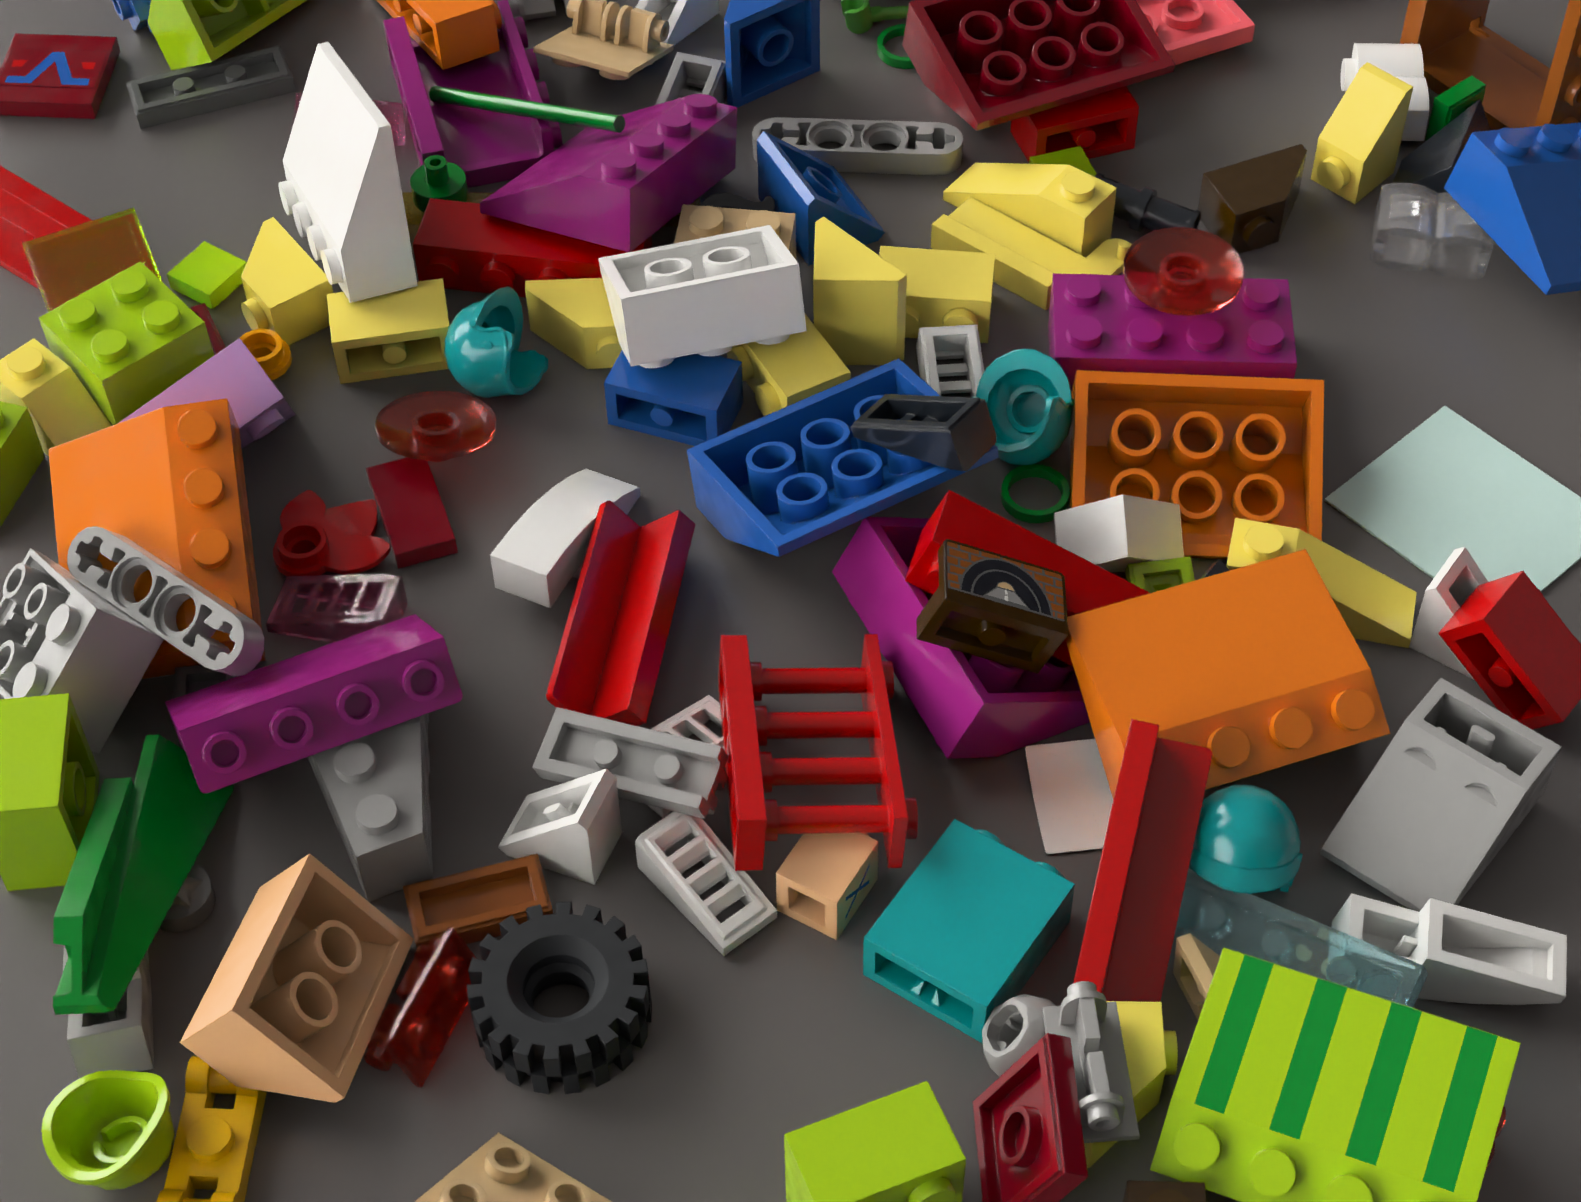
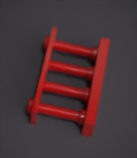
M864 634L861 667L762 668L761 662H750L747 635H721L718 691L724 751L729 757L725 768L728 775L727 790L735 871L763 870L765 842L777 841L778 834L883 833L888 868H902L906 839L917 838L918 808L915 797H905L889 706V700L893 699L894 669L892 661H882L878 634ZM762 694H861L864 711L767 712L766 706H755L754 701H761ZM868 738L871 757L772 758L771 751L759 752V746H766L767 739ZM875 784L878 805L777 806V800L765 799L764 793H771L772 786Z

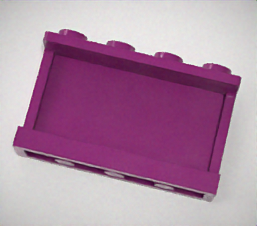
M508 0L497 1L502 19V27L497 30L500 51L442 70L415 40L411 41L404 16L383 20L390 63L420 166L424 165L425 159L429 156H443L447 162L454 163L463 169L466 175L467 188L512 180L553 152L554 148L563 145L558 122L433 102L429 98L431 87L441 86L550 104L545 81L536 82L540 77L535 52H533V48L525 50V48H528V37L523 17H513Z
M416 614L248 672L245 675L237 676L166 701L165 704L181 748L187 754L197 785L202 793H209L458 703L462 700L463 694L444 637Z

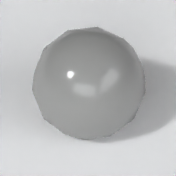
M1023 994L1012 997L993 1009L982 1029L983 1055L990 1068L999 1077L1046 1035L1042 1007L1056 1006L1052 1001Z

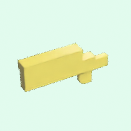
M971 196L949 216L943 214L932 224L931 231L932 249L995 253L993 282L1044 310L1050 308L1053 273L1119 275L1140 253V248L1128 241L1112 238L1105 240L1090 255L1084 257Z

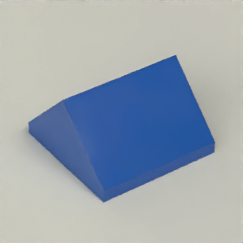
M730 0L724 17L728 105L738 108L820 71V0Z
M765 131L757 138L758 198L762 202L765 197L771 196L775 202V212L796 213V250L808 266L814 264L815 222L823 216L864 245L879 241L884 235L885 231L834 166Z

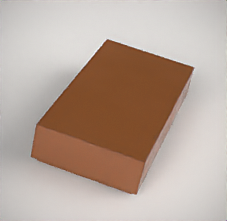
M538 854L403 886L418 956L482 941L487 934L493 937L501 936L499 923L511 915L519 925L528 921L526 912L528 907L541 904L543 916L553 914Z

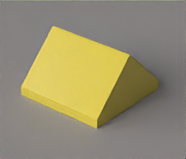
M823 216L815 222L813 273L815 327L845 365H884L898 358L903 361L907 275Z

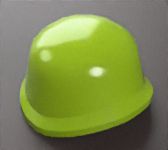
M107 1070L85 1075L64 1088L48 1106L43 1117L41 1129L46 1154L55 1169L64 1178L73 1183L93 1185L105 1190L125 1189L143 1182L158 1171L170 1156L175 1141L174 1126L169 1109L170 1092L167 1084L161 1076L154 1073Z

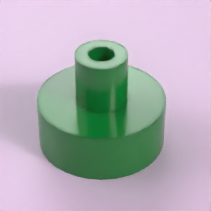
M429 156L425 159L424 165L417 168L411 175L410 185L414 205L424 213L430 198L466 202L468 199L465 172L458 165L447 162L443 156Z

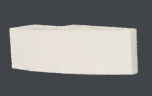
M587 468L570 475L552 487L522 515L490 554L495 588L551 608L572 576L579 579L600 504L610 500L628 515L640 497V487Z
M1352 893L1332 920L1328 968L1329 981L1389 990L1390 994L1467 1004L1561 1003L1566 997L1567 935L1433 898H1430L1420 912Z

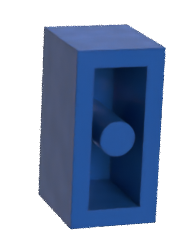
M621 351L604 381L608 424L692 446H697L727 433L743 404L742 362L720 355L702 356L697 353L674 358L672 363L659 368H644L640 365L631 367L624 352Z

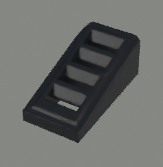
M885 394L851 426L854 438L957 471H968L996 443V432L986 401L980 398Z

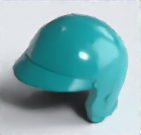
M499 288L482 301L462 309L450 324L445 337L444 354L448 369L454 379L468 392L483 398L523 395L540 382L543 373L548 369V358L538 353L536 350L518 351L523 331V309L519 296L513 288Z
M1017 349L996 358L986 368L979 381L976 397L970 398H980L986 401L996 432L995 445L998 447V459L1009 464L1022 466L1036 464L1049 458L1061 447L1069 434L1072 424L1074 399L1071 397L1069 381L1062 367L1052 357L1035 349Z
M1232 785L1207 796L1202 803L1187 876H1193L1194 871L1202 879L1222 889L1237 893L1253 894L1274 891L1278 888L1282 892H1289V887L1293 884L1303 854L1299 853L1301 845L1300 832L1292 811L1280 798L1268 790L1252 785Z

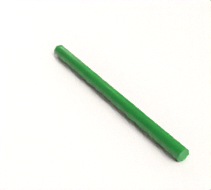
M432 86L429 91V98L433 102L617 133L622 132L625 128V119L620 115L441 86Z

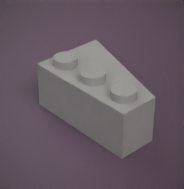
M429 713L308 757L363 892L369 902L403 890V886L433 878L432 817L429 794Z

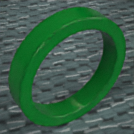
M906 24L893 25L883 30L877 39V54L879 58L887 65L895 68L914 69L915 67L909 57L896 56L888 52L884 47L885 43L890 39L904 36Z
M1030 464L1017 467L1010 471L1002 482L1001 502L1003 507L1011 516L1023 522H1050L1054 520L1055 512L1066 510L1069 504L1070 487L1068 481L1060 472L1049 466ZM1038 477L1054 483L1061 491L1062 498L1056 505L1048 509L1030 510L1016 504L1011 499L1008 491L1014 483L1021 479Z

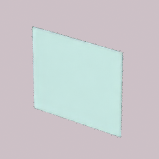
M1443 406L1324 500L1433 579L1453 551L1466 547L1488 582L1524 571L1541 592L1581 559V497L1447 406Z

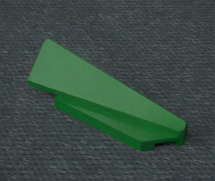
M160 734L146 735L134 785L131 777L105 778L102 783L54 915L53 944L65 945L68 955L56 994L53 996L55 1015L106 1013L117 1008L234 790V785L231 784L209 793H202L197 785L185 750Z

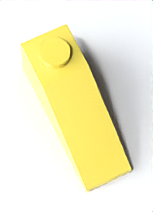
M975 162L943 191V200L959 207L971 196L1072 251L1087 257L1101 243L1111 238L1117 187L1071 165Z
M1235 518L1226 564L1229 570L1306 549L1355 639L1409 648L1413 628L1416 591L1301 529Z

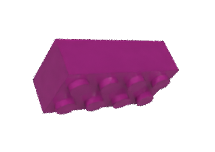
M1053 273L1048 320L1049 356L1065 372L1069 381L1071 397L1077 370L1290 379L1295 377L1297 356L1288 279Z

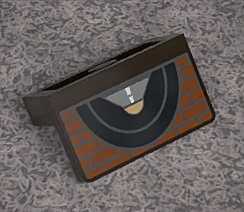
M946 539L938 550L939 587L916 619L917 639L1038 674L1068 636L1064 575L1058 571Z

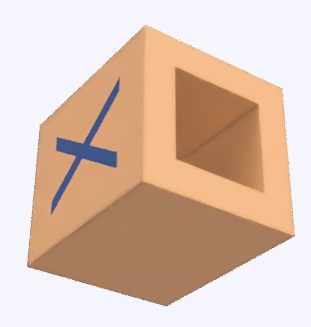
M867 833L803 834L776 872L777 911L837 940L878 879L879 841L871 838Z

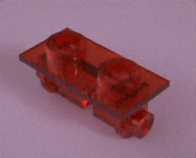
M448 927L442 939L432 938L428 945H420L414 953V960L396 990V994L406 1003L404 1005L388 1004L375 1027L367 1046L368 1050L364 1055L365 1061L380 1071H389L393 1063L398 1064L413 1084L420 1088L423 1087L469 1003L467 985H471L468 970L472 958H477L454 928Z

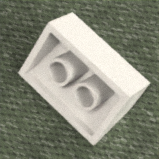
M770 225L598 258L619 345L631 367L640 365L644 368H659L672 363L674 358L697 353L702 356H718L729 352L732 346L751 342L763 345L778 344L786 341L791 334L807 331L799 263Z

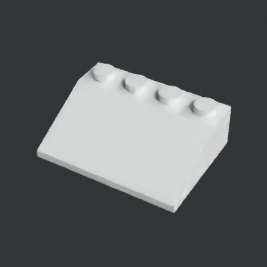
M329 42L317 44L283 158L287 181L279 182V192L284 210L287 215L293 214L301 238H308L314 259L316 261L322 260L330 285L338 283L350 303L416 287L418 284L391 125Z

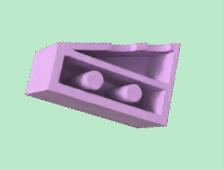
M239 338L119 423L162 407L228 398L239 426L241 448L254 440L264 437L296 414Z

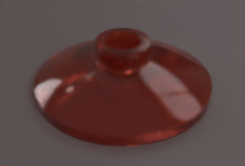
M1172 227L1150 232L1136 240L1125 255L1123 276L1129 290L1146 305L1169 314L1193 316L1217 311L1232 302L1239 294L1243 285L1244 265L1237 251L1220 237L1199 229Z
M425 391L403 396L386 405L378 413L375 420L377 439L385 448L404 457L431 462H442L471 454L487 445L494 437L497 429L496 415L488 404L471 395L453 391Z

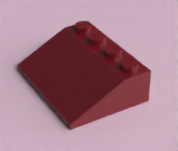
M914 0L909 2L902 46L924 85L976 131L1173 72L1175 68V63L1136 0Z

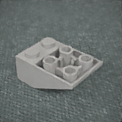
M30 548L23 562L16 564L10 570L3 586V597L0 601V694L4 699L69 693L90 749L99 754L164 639L81 584L70 574V571L39 551Z
M1440 678L1406 718L1326 840L1320 854L1408 909L1420 912L1430 898L1458 905L1544 794L1562 746L1445 679Z

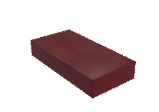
M425 452L366 468L368 482L398 569L458 553L456 539Z

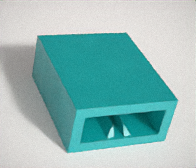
M954 819L864 936L863 975L982 1043V1029L993 1009L1020 993L1069 924L1075 884L1065 879L1062 873L1055 867L1044 862H1034L1006 847L994 834L982 829L975 830Z

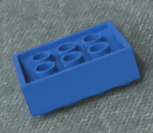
M1581 122L1557 125L1544 124L1543 126L1524 128L1505 127L1500 130L1472 132L1444 189L1545 295L1581 291Z
M898 358L687 449L696 507L725 539L780 557L999 458L998 447L994 445L968 471H957L854 438L851 426L885 394L940 396Z

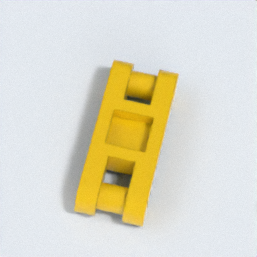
M191 1056L185 1076L186 1093L166 1182L156 1202H245L267 1091L235 1086L198 1056ZM236 1094L234 1108H213L215 1095ZM195 1189L216 1190L212 1194L211 1199L193 1198Z

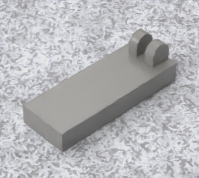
M557 707L532 768L540 778L559 783H565L608 769L616 776L619 798L706 819L707 815L714 814L719 802L715 795L716 790H723L728 778L724 768L729 757L722 746Z

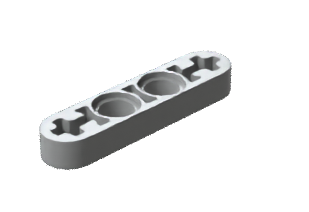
M774 117L760 121L754 126L752 131L753 158L756 162L757 138L763 131L834 166L838 172L947 175L956 171L961 166L963 159L964 139L961 131L953 125L941 122ZM831 141L843 144L842 147L837 149H825L818 146L820 143ZM887 143L893 144L897 148L881 151L872 148V146Z
M92 526L79 532L71 542L67 555V565L70 574L77 581L202 666L235 677L247 674L259 663L264 651V635L260 626L254 620L126 536L98 526ZM100 552L111 561L118 563L113 571L102 568L101 562L97 560ZM150 570L152 576L150 592L143 600L136 602L133 594L135 582L141 573ZM192 598L195 603L194 619L186 629L179 631L176 624L178 609L184 601ZM216 630L230 634L229 638L235 643L231 653L227 646L211 638Z

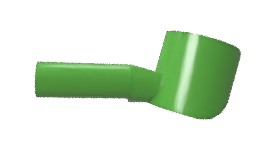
M841 0L843 16H845L847 28L855 34L867 32L871 29L873 22L907 19L909 6L870 7L869 0Z

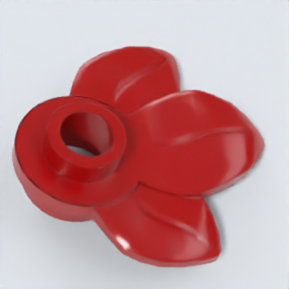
M306 490L292 499L281 512L280 523L282 530L278 534L277 541L273 547V558L277 569L283 575L293 579H310L326 571L343 575L364 572L381 563L389 555L391 548L387 541L374 536L378 523V509L375 500L368 499L326 508L323 500L315 492Z

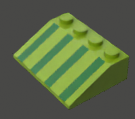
M1223 947L1170 1101L1150 1170L1183 1182H1205V1190L1240 1202H1477L1521 1043Z

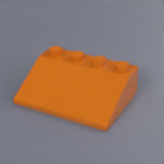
M1076 371L1072 388L1074 406L1070 436V508L1122 494L1179 504L1184 557L1191 556V558L1227 559L1235 518L1298 528L1322 541L1324 380Z
M228 398L162 407L48 449L58 563L60 566L69 571L67 555L71 542L85 528L98 526L126 536L254 620L262 630L240 431ZM101 552L99 553L97 560L101 562L102 568L113 571L118 563L111 561L102 555ZM150 570L141 573L135 582L133 594L136 602L143 600L150 592L152 586ZM192 598L184 601L178 609L176 624L179 631L186 629L194 619L195 603ZM216 630L211 636L212 639L218 640L227 646L230 653L234 648L235 643L229 638L230 634ZM163 640L142 679L175 674V667L201 664L166 640ZM265 648L260 661H266Z
M1306 549L1067 617L1068 636L1065 638L1113 800L1131 719L1158 724L1159 738L1209 748L1212 751V760L1205 790L1391 734L1371 668Z

